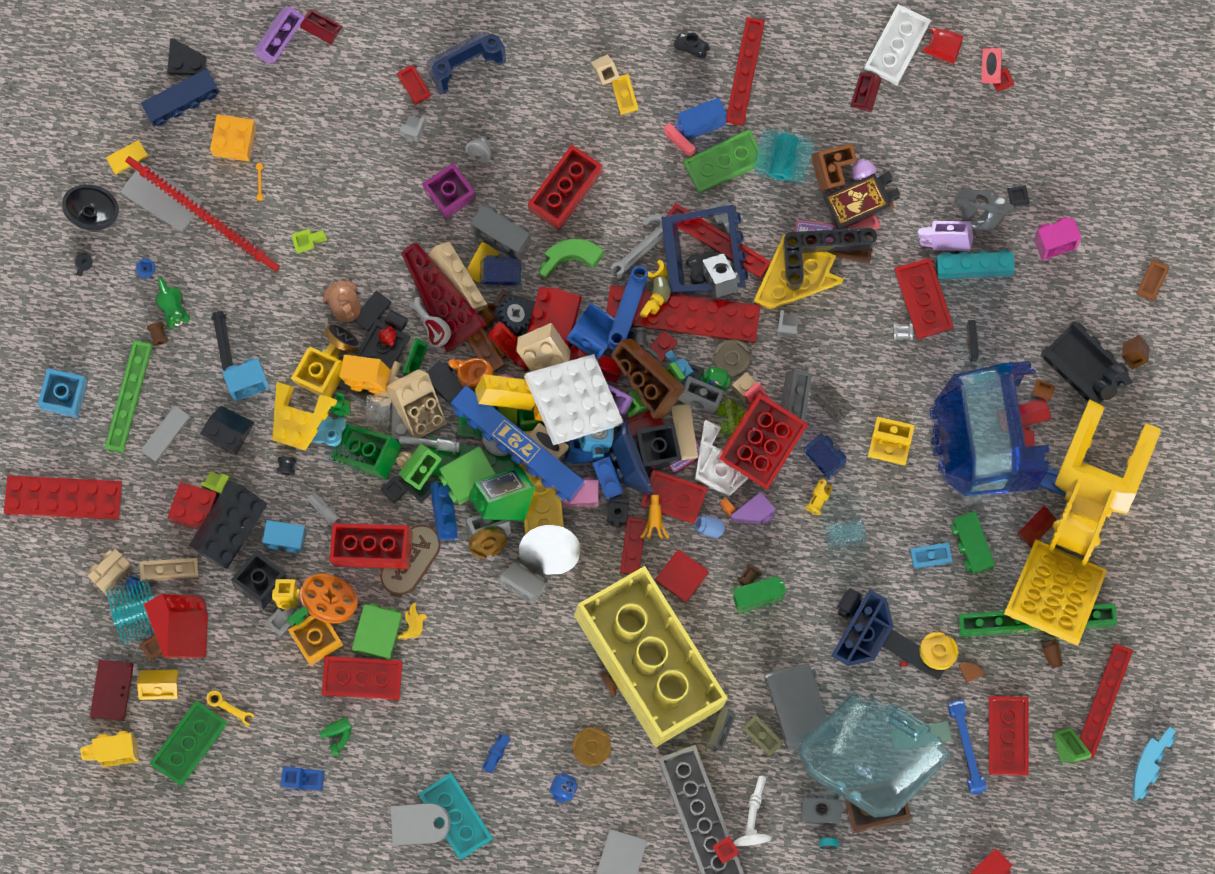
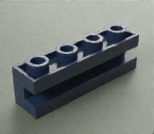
M205 69L141 102V105L152 126H162L167 123L168 119L180 117L185 110L197 108L202 101L206 99L208 101L212 100L220 92L208 69Z

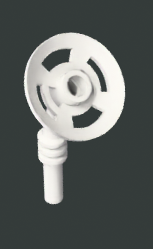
M759 776L754 794L751 795L748 803L750 808L746 827L747 831H745L744 836L733 842L735 846L755 845L772 840L771 836L759 834L754 829L757 809L760 808L761 795L766 782V777Z

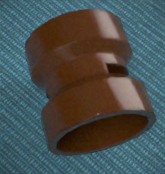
M488 303L483 310L477 313L487 324L483 329H489L497 319L494 317L497 306L493 303Z

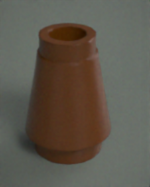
M1056 639L1041 643V651L1049 665H1051V668L1063 666L1060 645Z

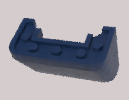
M481 32L430 58L426 68L440 95L449 91L448 83L453 79L450 74L451 70L467 61L482 55L485 62L491 60L496 62L498 66L506 62L505 47L501 39L495 34Z

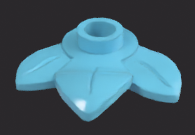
M327 416L326 420H322L319 424L318 432L313 441L316 443L325 442L332 447L339 445L342 440V431L346 427L343 417L333 420L330 416Z

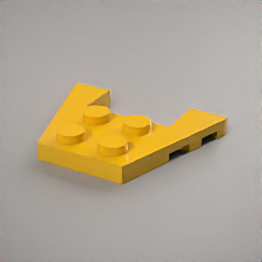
M277 382L272 440L306 450L318 432L319 424L322 420H326L329 415L327 412L331 406H335L337 400L319 395L314 413L306 412L288 406L294 387Z

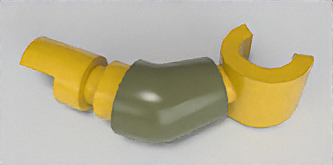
M661 260L657 262L659 270L656 273L648 272V277L653 282V290L650 300L640 312V316L645 318L649 312L656 314L660 309L659 306L667 302L670 297L671 289L668 284V269Z

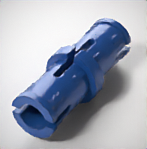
M501 733L499 734L495 744L488 751L489 755L481 767L483 770L493 774L497 763L503 758L505 748L511 740L509 737Z

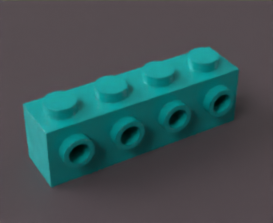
M984 250L975 254L964 251L953 255L950 252H944L937 255L936 274L938 279L1013 276L1015 271L1014 252H1009L1008 250H998L997 253H990Z

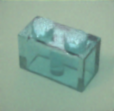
M864 520L825 526L828 549L865 544L867 541Z

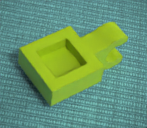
M310 229L291 234L296 253L315 249L314 243L327 241L324 230L311 234Z

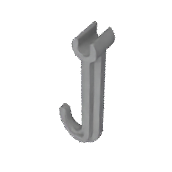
M651 215L643 221L644 226L657 221L660 224L659 227L620 262L612 264L611 275L619 271L617 273V280L623 279L625 272L664 238L662 216Z

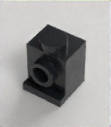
M610 498L607 523H610L611 527L621 528L622 525H626L629 499ZM616 509H620L621 514L616 515L614 511Z

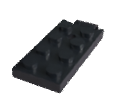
M390 310L384 323L376 319L355 356L380 359L391 370L394 361L397 362L411 338L410 335L402 333L409 318L394 310ZM392 326L393 330L395 329L397 332L395 344L393 347L387 345L385 350H381L379 347L384 342L379 341L378 332ZM341 379L338 385L339 388L372 405L375 400L374 393L366 389L354 391Z

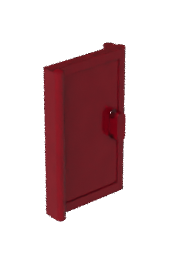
M99 659L90 711L92 719L125 721L133 663Z

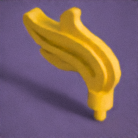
M416 602L410 607V615H408V611L405 612V620L409 628L403 631L401 635H398V639L417 638L422 633L423 620L427 619V616L425 614L418 616Z

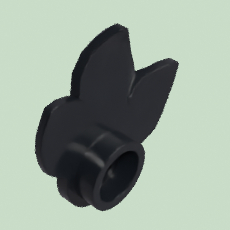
M708 251L702 255L695 254L689 257L686 265L692 268L690 274L692 284H698L707 280L703 274L702 260L717 256L716 253Z

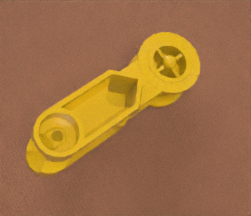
M1089 400L1055 481V485L1066 493L1064 499L1068 502L1060 520H1056L1053 523L1055 532L1048 547L1050 552H1053L1055 546L1058 545L1083 555L1081 565L1084 566L1089 561L1094 546H1098L1101 543L1099 534L1106 517L1110 518L1112 512L1128 513L1161 432L1160 428L1145 423L1132 455L1129 456L1123 478L1084 463L1083 459L1087 449L1092 444V437L1105 408L1092 400Z

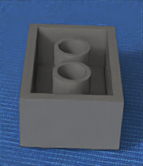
M482 204L470 221L472 234L517 262H520L531 246L530 233L527 228L522 225L518 227L511 218L505 215L502 217L497 214L496 209L489 205L486 207Z

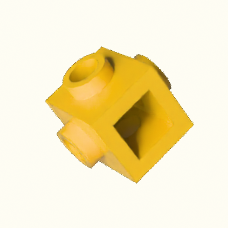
M276 579L272 598L273 601H276L278 608L286 610L297 608L301 589H298L296 581Z

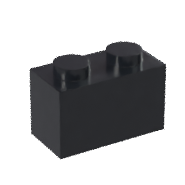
M439 360L426 373L429 375L434 390L451 406L452 400L463 389V386H461L458 377L452 373L453 368L447 362L443 364Z

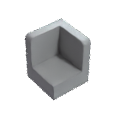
M409 116L406 124L401 125L400 135L418 142L426 125V118L421 116V119Z
M781 310L777 336L796 339L799 317L786 315L784 310Z

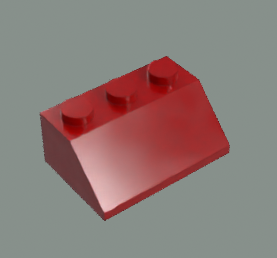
M539 287L527 333L552 323L569 348L570 342L566 338L575 326L582 297L557 288Z

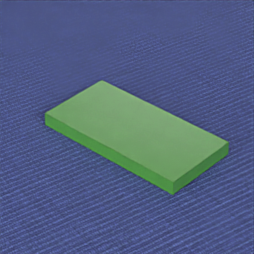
M748 129L682 162L698 193L701 194L752 170V168H756L757 165L753 163H757L759 166L758 156L761 153L757 151H761V149L758 147L759 145L751 130Z

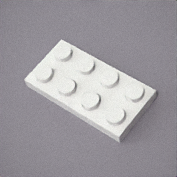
M898 4L870 55L864 70L876 73L881 78L898 86L931 20Z

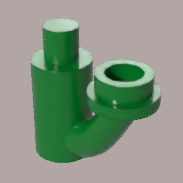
M347 717L325 726L326 729L319 731L322 739L327 736L332 738L342 734L341 739L336 745L333 742L329 746L333 757L340 756L339 752L349 740L352 728Z

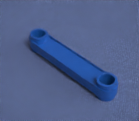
M636 266L631 271L608 337V345L613 351L619 344L614 343L613 340L618 339L621 341L627 339L648 278V272L643 266ZM641 274V275H643V277L639 278V277H636L635 275Z
M954 700L948 703L950 717L956 718L971 776V778L967 779L970 794L983 793V791H986L984 777L979 776L964 715H967L964 700Z

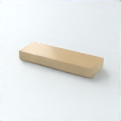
M688 404L673 406L671 408L681 458L682 460L698 458L691 406Z
M197 558L139 562L140 582H142V579L143 582H146V579L149 582L199 578Z

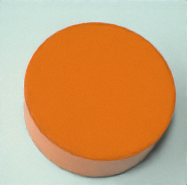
M723 498L719 502L721 508L729 517L736 512V509L728 499Z

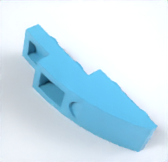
M1169 727L1159 741L1151 738L1144 748L1133 778L1132 799L1134 801H1137L1138 798L1143 799L1149 791L1146 788L1150 782L1154 784L1159 777L1158 770L1160 767L1154 762H1160L1164 756L1162 751L1165 746L1170 747L1176 739L1173 736L1176 732L1173 728Z

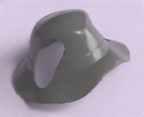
M961 189L954 197V202L961 206L962 221H971L973 230H993L1007 213L1015 210L1012 204L991 190ZM982 196L987 199L988 203L984 205L975 204L976 197ZM978 208L985 210L978 219L970 218Z

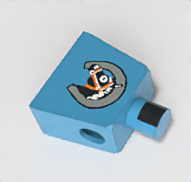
M614 428L578 438L581 450L592 452L593 459L595 460L603 459L604 452H608L612 445Z

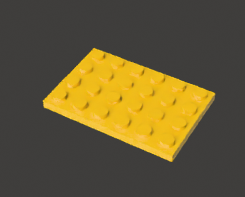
M1035 540L1004 614L1078 646L1107 570L1090 562H1087L1086 566L1081 565V558L1057 548L1050 552L1048 551V544Z

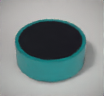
M822 838L819 840V848L823 850L838 849L839 841L835 838Z

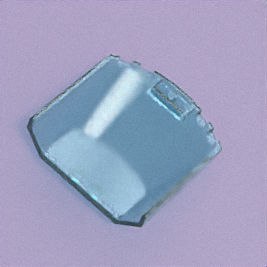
M852 694L799 744L797 753L810 777L875 818L896 815L950 758L951 754L941 744V738L939 736L935 737L930 732L931 728L913 714L889 703L888 707L877 704L878 699L874 697L869 702L860 699L859 694Z

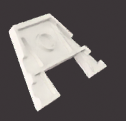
M705 420L695 480L730 497L749 478L716 459L721 450L712 444L721 427Z

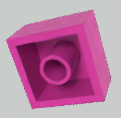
M1063 217L1057 220L1055 224L1050 225L1046 223L1041 225L1037 230L1034 242L1041 259L1045 260L1078 248L1082 237L1074 217L1069 219Z

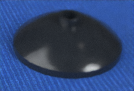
M84 184L75 186L65 193L62 200V210L66 218L74 225L86 230H102L110 227L116 221L119 213V206L114 196L107 190L95 185Z

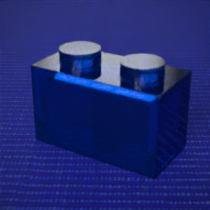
M488 255L480 261V284L518 286L521 283V260H516V257L507 256L504 259H497V256Z
M821 433L804 447L803 452L829 480L846 466L847 461L845 459L847 457L841 450L837 451L834 448V443L829 436H824Z

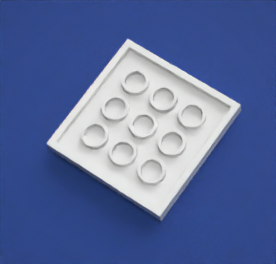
M594 354L532 371L524 376L553 445L623 424L621 415Z

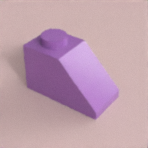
M760 492L733 513L731 520L738 523L761 525L765 522L767 524L775 517L773 514L776 509Z

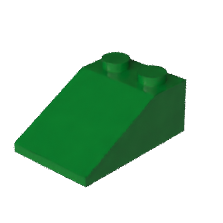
M347 424L342 433V440L335 447L331 458L371 476L387 480L402 445L392 436Z

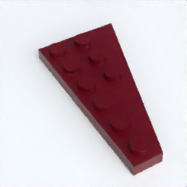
M412 243L401 252L429 315L441 318L450 327L451 336L447 343L443 345L446 352L453 351L487 325L418 243Z

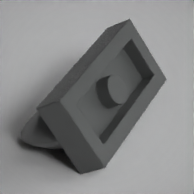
M722 708L707 717L708 721L715 725V727L707 729L701 734L706 743L714 749L723 750L736 716L733 712Z

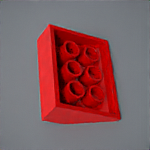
M756 393L716 459L768 490L808 426V423L762 394Z
M161 594L144 603L164 658L206 657L208 612L206 602L202 596Z

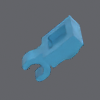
M672 350L665 354L671 363L675 362L685 376L680 382L681 384L684 383L688 376L692 377L695 375V372L685 358L679 360Z

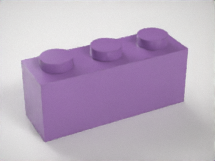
M291 6L282 8L253 50V53L265 63L275 62L305 17Z

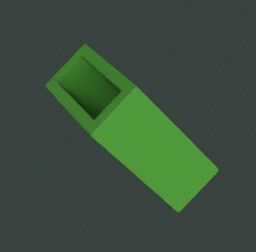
M479 446L439 469L441 475L438 477L444 486L448 485L451 490L448 494L452 501H457L461 505L470 500L469 493L475 481L495 475V472Z
M376 603L364 604L352 646L353 652L391 660L403 619L402 613H399L400 610L391 607L388 610L382 609L381 605Z

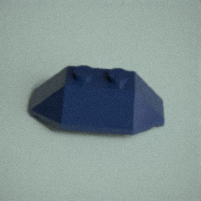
M624 420L612 442L611 451H609L612 463H616L617 469L615 471L619 480L622 479L625 486L650 496L653 493L652 485L627 420Z
M869 589L831 657L847 666L875 660L894 627L886 598Z

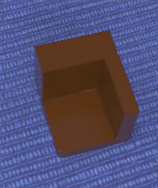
M1140 335L1123 343L1122 357L1131 369L1148 362L1150 348Z

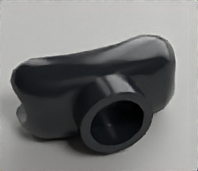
M693 32L688 34L680 33L674 41L676 49L699 58H706V50H710L709 44Z

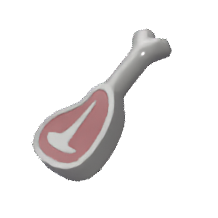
M416 297L414 301L409 303V308L414 309L422 318L427 330L429 344L435 348L445 345L451 336L450 327L441 318L429 316L421 305V298Z

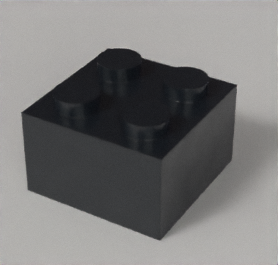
M255 551L231 581L235 589L264 610L273 599L272 591L275 589L276 579L288 578L283 570Z

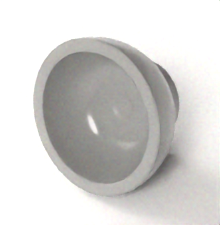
M480 137L470 141L465 146V151L469 157L477 160L475 155L480 154L481 158L477 161L486 163L491 157V144L487 139Z

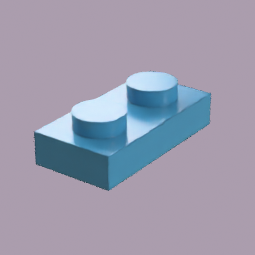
M949 542L910 549L914 569L952 563Z

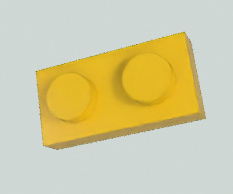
M629 74L619 76L620 78L611 81L620 115L638 111Z

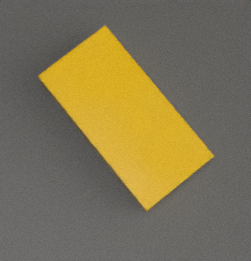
M139 140L106 157L115 175L131 167L125 162L128 156L137 162L148 158Z

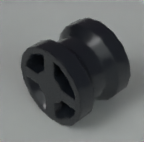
M285 456L278 457L279 467L276 469V473L294 476V465L297 459Z

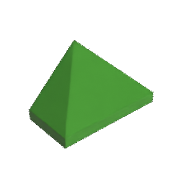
M1072 728L1054 733L1061 762H1077L1091 757L1092 754Z

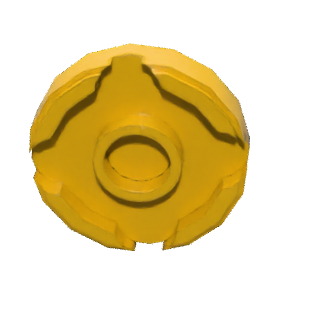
M941 632L928 634L921 642L919 648L920 657L923 662L936 670L950 668L956 662L959 654L958 645L954 639Z

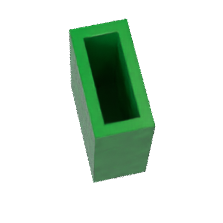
M776 576L733 589V599L738 614L782 602L786 588L783 580L780 581L779 577Z

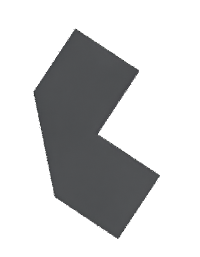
M394 476L381 489L394 504L407 491L421 504L431 495L430 484L427 481L418 490L401 476Z

